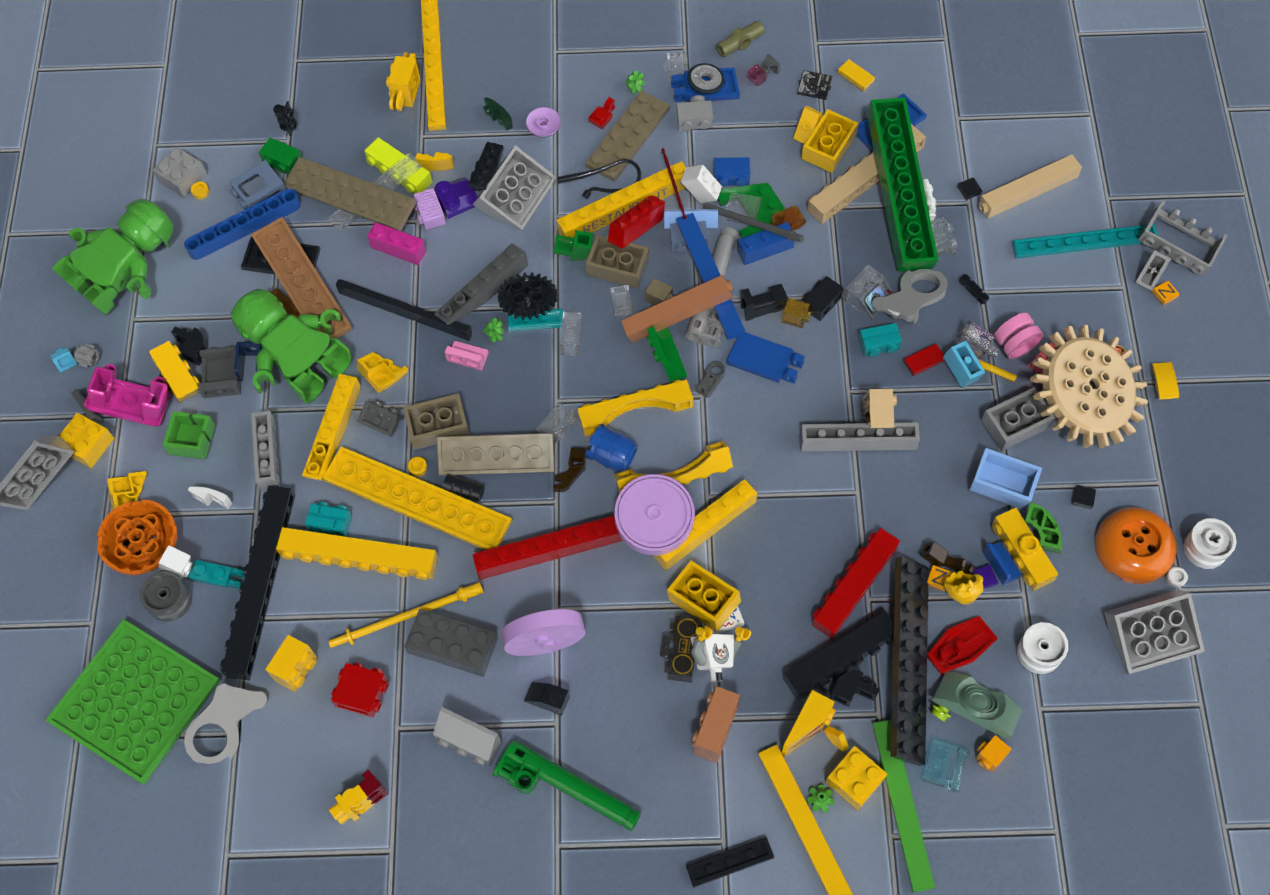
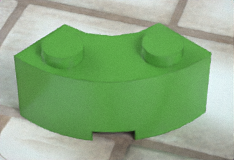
M1030 502L1025 520L1026 524L1040 535V546L1043 550L1062 555V536L1056 520L1045 508Z

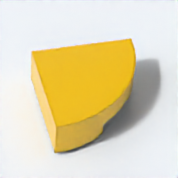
M831 726L824 729L827 738L835 747L842 752L849 748L844 732Z

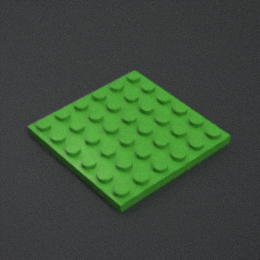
M123 619L45 721L145 785L221 680Z

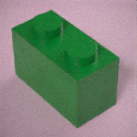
M269 137L258 152L261 161L266 160L271 167L290 174L297 159L302 157L299 149Z

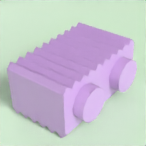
M434 188L413 194L417 201L414 210L420 213L417 215L420 225L424 224L425 229L428 230L446 224Z

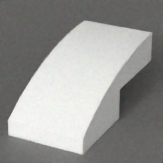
M205 487L188 488L192 497L206 506L215 501L224 508L229 509L233 504L227 495Z

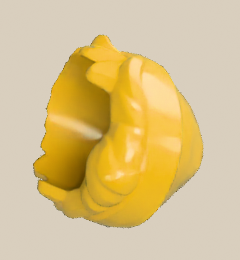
M959 571L957 574L952 572L950 576L945 578L944 587L948 596L962 605H968L973 603L983 592V577L979 574H965L963 571Z

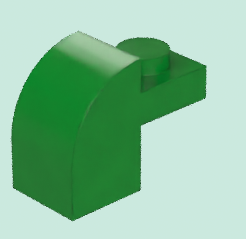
M575 230L574 238L556 235L553 254L570 256L571 261H580L588 258L592 247L593 233Z

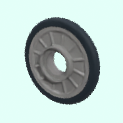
M700 63L693 66L687 75L689 85L695 91L703 94L718 92L725 82L722 71L709 63ZM707 76L710 78V80L705 81L702 79V77Z

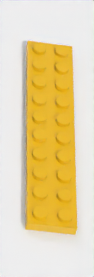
M342 446L322 478L324 482L483 550L499 547L512 523V518Z

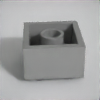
M175 147L152 170L160 184L182 198H185L191 192L190 189L194 183L202 181L208 175L202 162L178 147Z

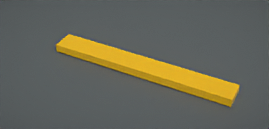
M778 745L758 753L827 894L853 895Z

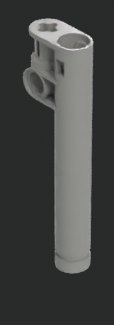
M730 227L722 228L712 256L720 275L725 276L738 238V232ZM713 307L691 317L685 334L688 340L710 347H720L722 343L720 337L724 331L720 321L717 320L718 317Z

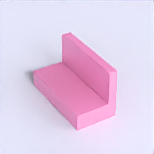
M454 341L452 347L447 346L445 350L447 361L481 371L489 354L487 349Z

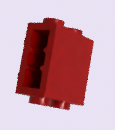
M353 662V664L346 663L344 669L341 668L339 672L337 687H334L332 690L331 702L337 708L374 718L375 713H378L381 708L382 701L380 699L382 694L386 693L389 685L384 671L378 668L366 669L364 665Z

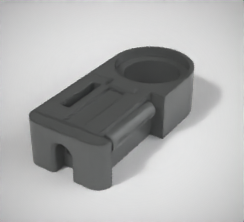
M719 361L712 362L705 370L704 378L700 384L695 386V391L709 398L725 375L724 364ZM714 367H719L722 372L720 374H713L711 370Z

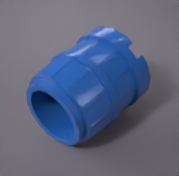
M601 423V427L598 426L589 442L591 449L590 451L586 449L585 457L592 461L595 460L606 468L622 472L627 470L632 463L638 445L623 433L609 429V426Z

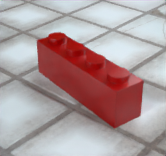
M650 195L612 221L609 226L608 242L619 248H625L663 220L665 201Z

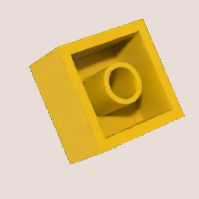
M79 413L75 414L58 436L75 451L71 458L91 469L115 439L107 428Z
M287 635L265 670L275 682L296 692L304 684L308 671L315 667L317 657L309 645Z
M854 746L827 777L825 783L859 811L888 774Z

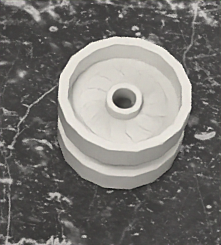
M1209 518L1199 521L1185 537L1183 548L1188 560L1195 566L1203 569H1214L1222 565L1232 554L1237 541L1235 533L1229 525L1221 520Z
M1043 622L1028 628L1017 646V656L1020 663L1027 670L1035 674L1053 672L1065 659L1068 652V640L1065 633L1059 627Z

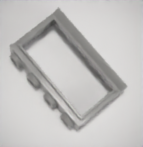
M1162 200L1138 241L1172 258V260L1189 268L1194 273L1203 276L1212 266L1228 235L1224 234L1217 241L1210 237L1213 231L1211 227H1206L1201 232L1194 228L1196 219L1190 218L1186 223L1177 218L1180 214L1178 209H1174L1170 214L1161 210L1166 202ZM1156 217L1213 248L1207 260L1204 262L1150 232L1149 230Z

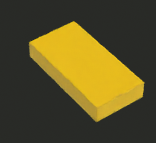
M850 59L838 68V74L862 91L875 81L874 76Z

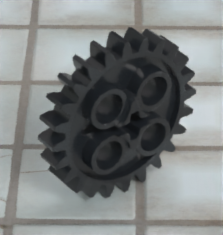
M524 272L523 276L517 274V278L510 277V281L505 280V285H500L501 290H498L497 295L499 306L503 308V312H508V316L514 314V319L521 316L522 320L525 317L531 320L532 316L538 319V314L545 316V311L551 312V307H555V302H557V289H555V284H552V280L547 281V276L541 278L540 274L534 276L533 272H531L530 276H527Z

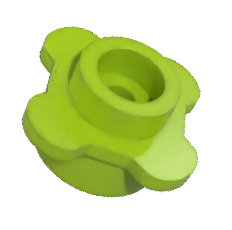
M939 704L937 707L932 705L934 708L930 713L945 722L948 717H951L948 715L950 710Z

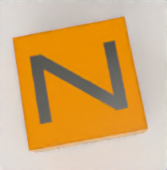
M1169 281L1162 283L1152 290V293L1163 305L1179 296V292Z
M933 565L927 580L928 586L945 592L944 580L952 572Z

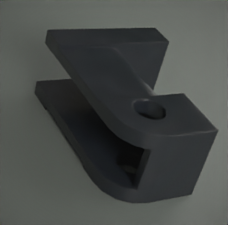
M782 284L771 286L768 292L751 296L748 288L741 290L740 307L741 309L746 308V321L773 312H779L785 309L788 303V297Z

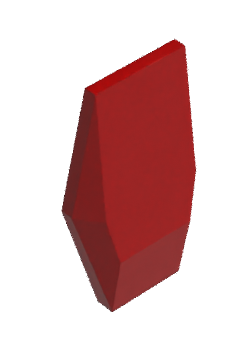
M977 616L949 628L929 651L927 658L942 675L973 663L998 638L983 619Z

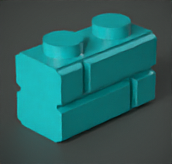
M897 323L861 329L859 331L858 340L863 356L875 357L883 352L895 353L901 347L902 339Z
M325 502L311 503L305 525L310 531L346 537L352 515L348 508L342 505L331 507Z

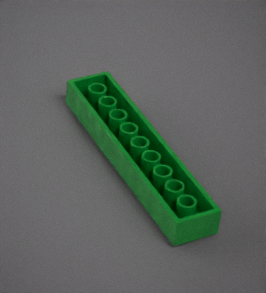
M906 97L871 100L866 112L897 272L933 269L939 259Z

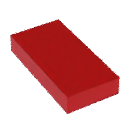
M934 344L905 358L904 363L911 374L915 376L945 360L941 349L937 344Z

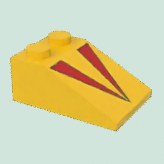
M813 690L811 691L784 743L782 750L784 757L821 732L825 725L829 727L836 711L833 709L835 701Z

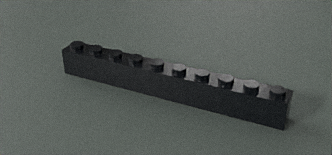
M268 486L267 492L263 494L264 504L258 514L259 524L258 528L254 530V544L249 549L250 559L244 569L245 579L244 583L240 585V599L235 604V619L231 621L230 638L225 644V658L220 663L221 673L226 678L247 681L251 679L280 560V554L276 547L282 527L288 528L295 494L291 488Z

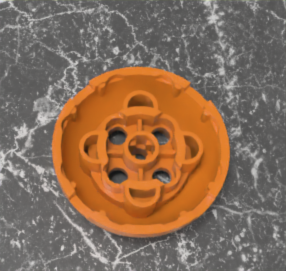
M142 499V501L123 503L113 509L102 521L97 533L98 553L105 564L121 574L143 575L159 568V561L168 545L173 548L176 546L178 533L175 520L164 506L151 500ZM129 539L130 544L124 546L125 540Z
M1137 507L1119 509L1102 521L1095 535V550L1101 564L1109 573L1115 574L1122 578V581L1128 583L1147 584L1160 579L1170 570L1176 558L1177 544L1172 529L1163 518L1147 509ZM1141 529L1147 531L1148 534H1143ZM1129 533L1130 537L1126 538L1122 534ZM1148 546L1151 547V551H1153V553L1148 551Z

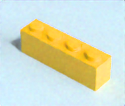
M1017 508L995 517L992 529L1001 538L1002 544L1007 552L1011 554L1018 569L1021 570L1025 583L1035 591L1053 582L1058 573L1041 546L1033 556H1026L1019 551L1018 543L1025 535H1033Z

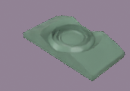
M950 671L945 673L932 700L1007 740L1011 739L1022 709L1003 692L990 691L982 687L972 676Z

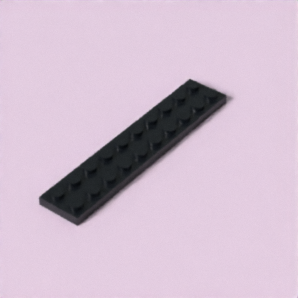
M901 556L896 558L890 757L917 766L925 765L929 596L927 580L929 578V568Z

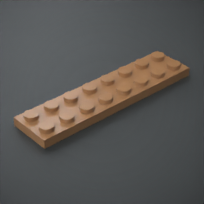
M283 217L251 234L300 315L313 314L320 317L328 309L336 310L340 314L341 321L329 320L327 324L331 325L332 334L325 332L322 327L317 329V331L329 334V337L339 338L353 329Z

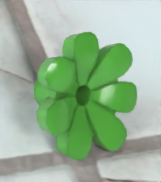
M637 70L632 71V75H629L626 79L630 92L634 94L636 91H643L641 86L645 84V81L641 80L644 74H638Z
M493 318L491 322L486 324L483 332L490 337L491 342H496V340L502 341L503 337L500 335L504 333V329L500 328L503 325L502 321H497V318Z
M818 785L817 790L813 787L810 788L809 793L812 796L806 799L808 804H814L812 806L814 812H818L821 808L822 812L826 813L829 811L828 805L833 806L835 803L834 799L830 798L833 795L832 790L828 789L825 791L824 785Z

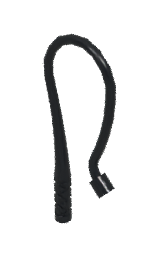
M621 159L594 170L559 176L557 181L560 184L586 178L625 162L634 165L637 169L638 177L635 183L640 181L642 174L637 163L629 159ZM591 187L584 191L582 197L588 199L592 191L614 193L621 189Z

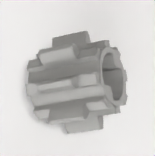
M86 343L85 346L80 345L74 352V359L76 362H79L80 366L88 368L89 365L97 364L100 353L97 349H94L93 345Z

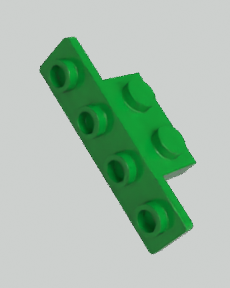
M654 326L648 328L649 336H647V340L651 347L654 346V358L656 362L660 361L664 366L670 383L686 378L688 375L669 327L658 332Z

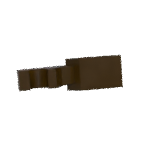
M571 448L568 463L569 470L566 473L555 475V482H561V485H554V492L569 490L571 485L585 471V449ZM573 462H581L580 465L573 466Z
M935 542L925 543L920 554L921 557L932 565L945 566L957 572L963 571L965 574H971L975 568L973 564H966V559L948 556V551Z

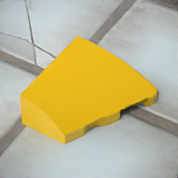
M374 352L357 359V370L378 393L396 383L408 372L406 366L402 368L396 366L392 360L384 359Z

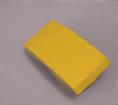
M436 152L434 157L428 154L417 153L415 157L416 163L429 171L454 169L455 166L453 156L448 153Z
M1172 362L1152 363V372L1156 380L1155 389L1159 400L1179 398L1178 384Z

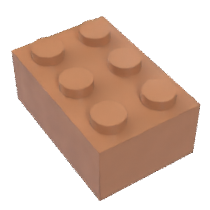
M716 686L715 692H710L706 707L708 710H703L699 721L700 731L696 730L692 739L694 755L718 763L739 707V694Z

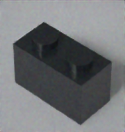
M826 276L822 281L819 280L811 293L808 292L803 298V310L821 321L843 297L844 287Z

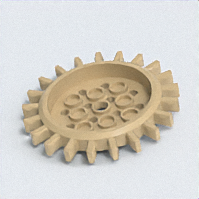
M1083 325L1078 328L1079 338H1076L1073 327L1068 326L1063 330L1067 342L1063 340L1057 331L1049 337L1056 349L1052 348L1047 342L1038 348L1048 359L1045 360L1038 357L1032 362L1033 365L1044 369L1043 375L1036 374L1030 378L1031 382L1042 383L1044 390L1033 395V398L1035 400L1046 398L1049 405L1040 414L1042 417L1052 413L1055 414L1058 421L1052 428L1054 431L1063 428L1064 425L1070 428L1067 437L1069 442L1077 439L1079 433L1083 434L1084 448L1093 445V436H1097L1100 449L1110 446L1107 433H1109L1115 445L1123 442L1124 439L1118 428L1120 427L1127 436L1135 433L1136 429L1127 420L1130 418L1136 423L1142 421L1144 416L1135 411L1134 407H1142L1148 404V400L1136 396V390L1147 386V382H1135L1133 374L1141 370L1142 367L1141 365L1129 367L1125 359L1132 354L1130 349L1121 354L1115 350L1119 342L1118 337L1111 339L1108 344L1103 342L1104 329H1098L1094 332L1093 338H1089L1088 325ZM1090 380L1095 383V389H1093L1090 385Z

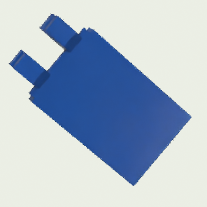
M719 68L724 74L725 82L718 92L712 94H703L695 91L688 83L687 75L689 71H684V75H672L671 87L678 88L674 89V102H683L685 100L690 102V99L696 95L703 96L705 101L739 99L740 91L735 68ZM707 76L702 77V79L705 81L710 80V78Z
M745 332V335L737 338L727 359V365L779 383L780 379L795 384L798 378V371L788 368L790 364L802 369L805 356L794 353L795 351L791 348Z

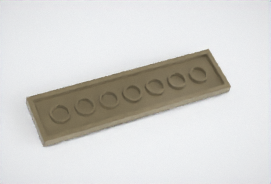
M302 157L297 159L284 182L286 189H294L299 195L398 231L402 230L417 203L415 198Z

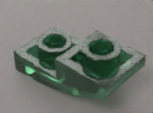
M488 97L484 98L485 106H483L486 115H490L493 121L498 119L499 124L504 125L506 130L512 129V119L509 113L496 101Z

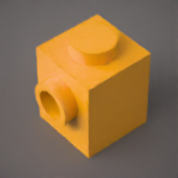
M995 735L989 743L984 741L977 749L980 753L976 759L982 768L993 772L1012 749Z

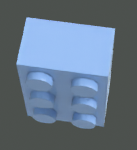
M985 448L970 490L1027 510L1042 468Z

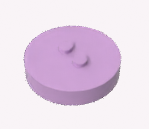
M651 474L638 477L622 489L616 500L614 519L617 532L630 548L646 555L670 553L687 540L693 528L695 517L693 500L682 484L668 476Z
M556 609L541 611L518 618L507 624L502 629L501 635L504 650L508 654L534 656L558 651L577 643L585 636V628L582 615L579 612Z

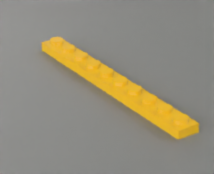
M421 0L429 131L446 129L438 0Z

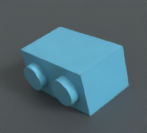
M967 341L951 347L943 356L961 388L977 382L986 373Z

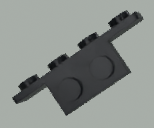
M486 142L479 161H476L474 172L472 171L469 187H472V190L487 189L503 151V145Z

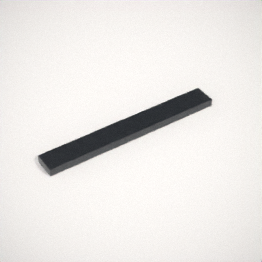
M338 279L336 282L339 294L470 341L472 337L470 326L456 321L447 325L429 311Z

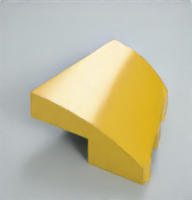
M146 471L128 473L125 477L107 479L112 510L123 503L138 501L147 475Z

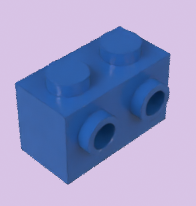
M749 157L714 158V178L721 186H744L750 184Z

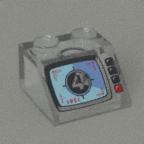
M867 265L845 288L843 300L870 320H873L880 312L873 309V299L885 297L894 292L884 276Z

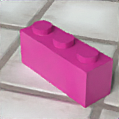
M376 222L367 235L371 248L416 265L420 264L426 253L423 239Z

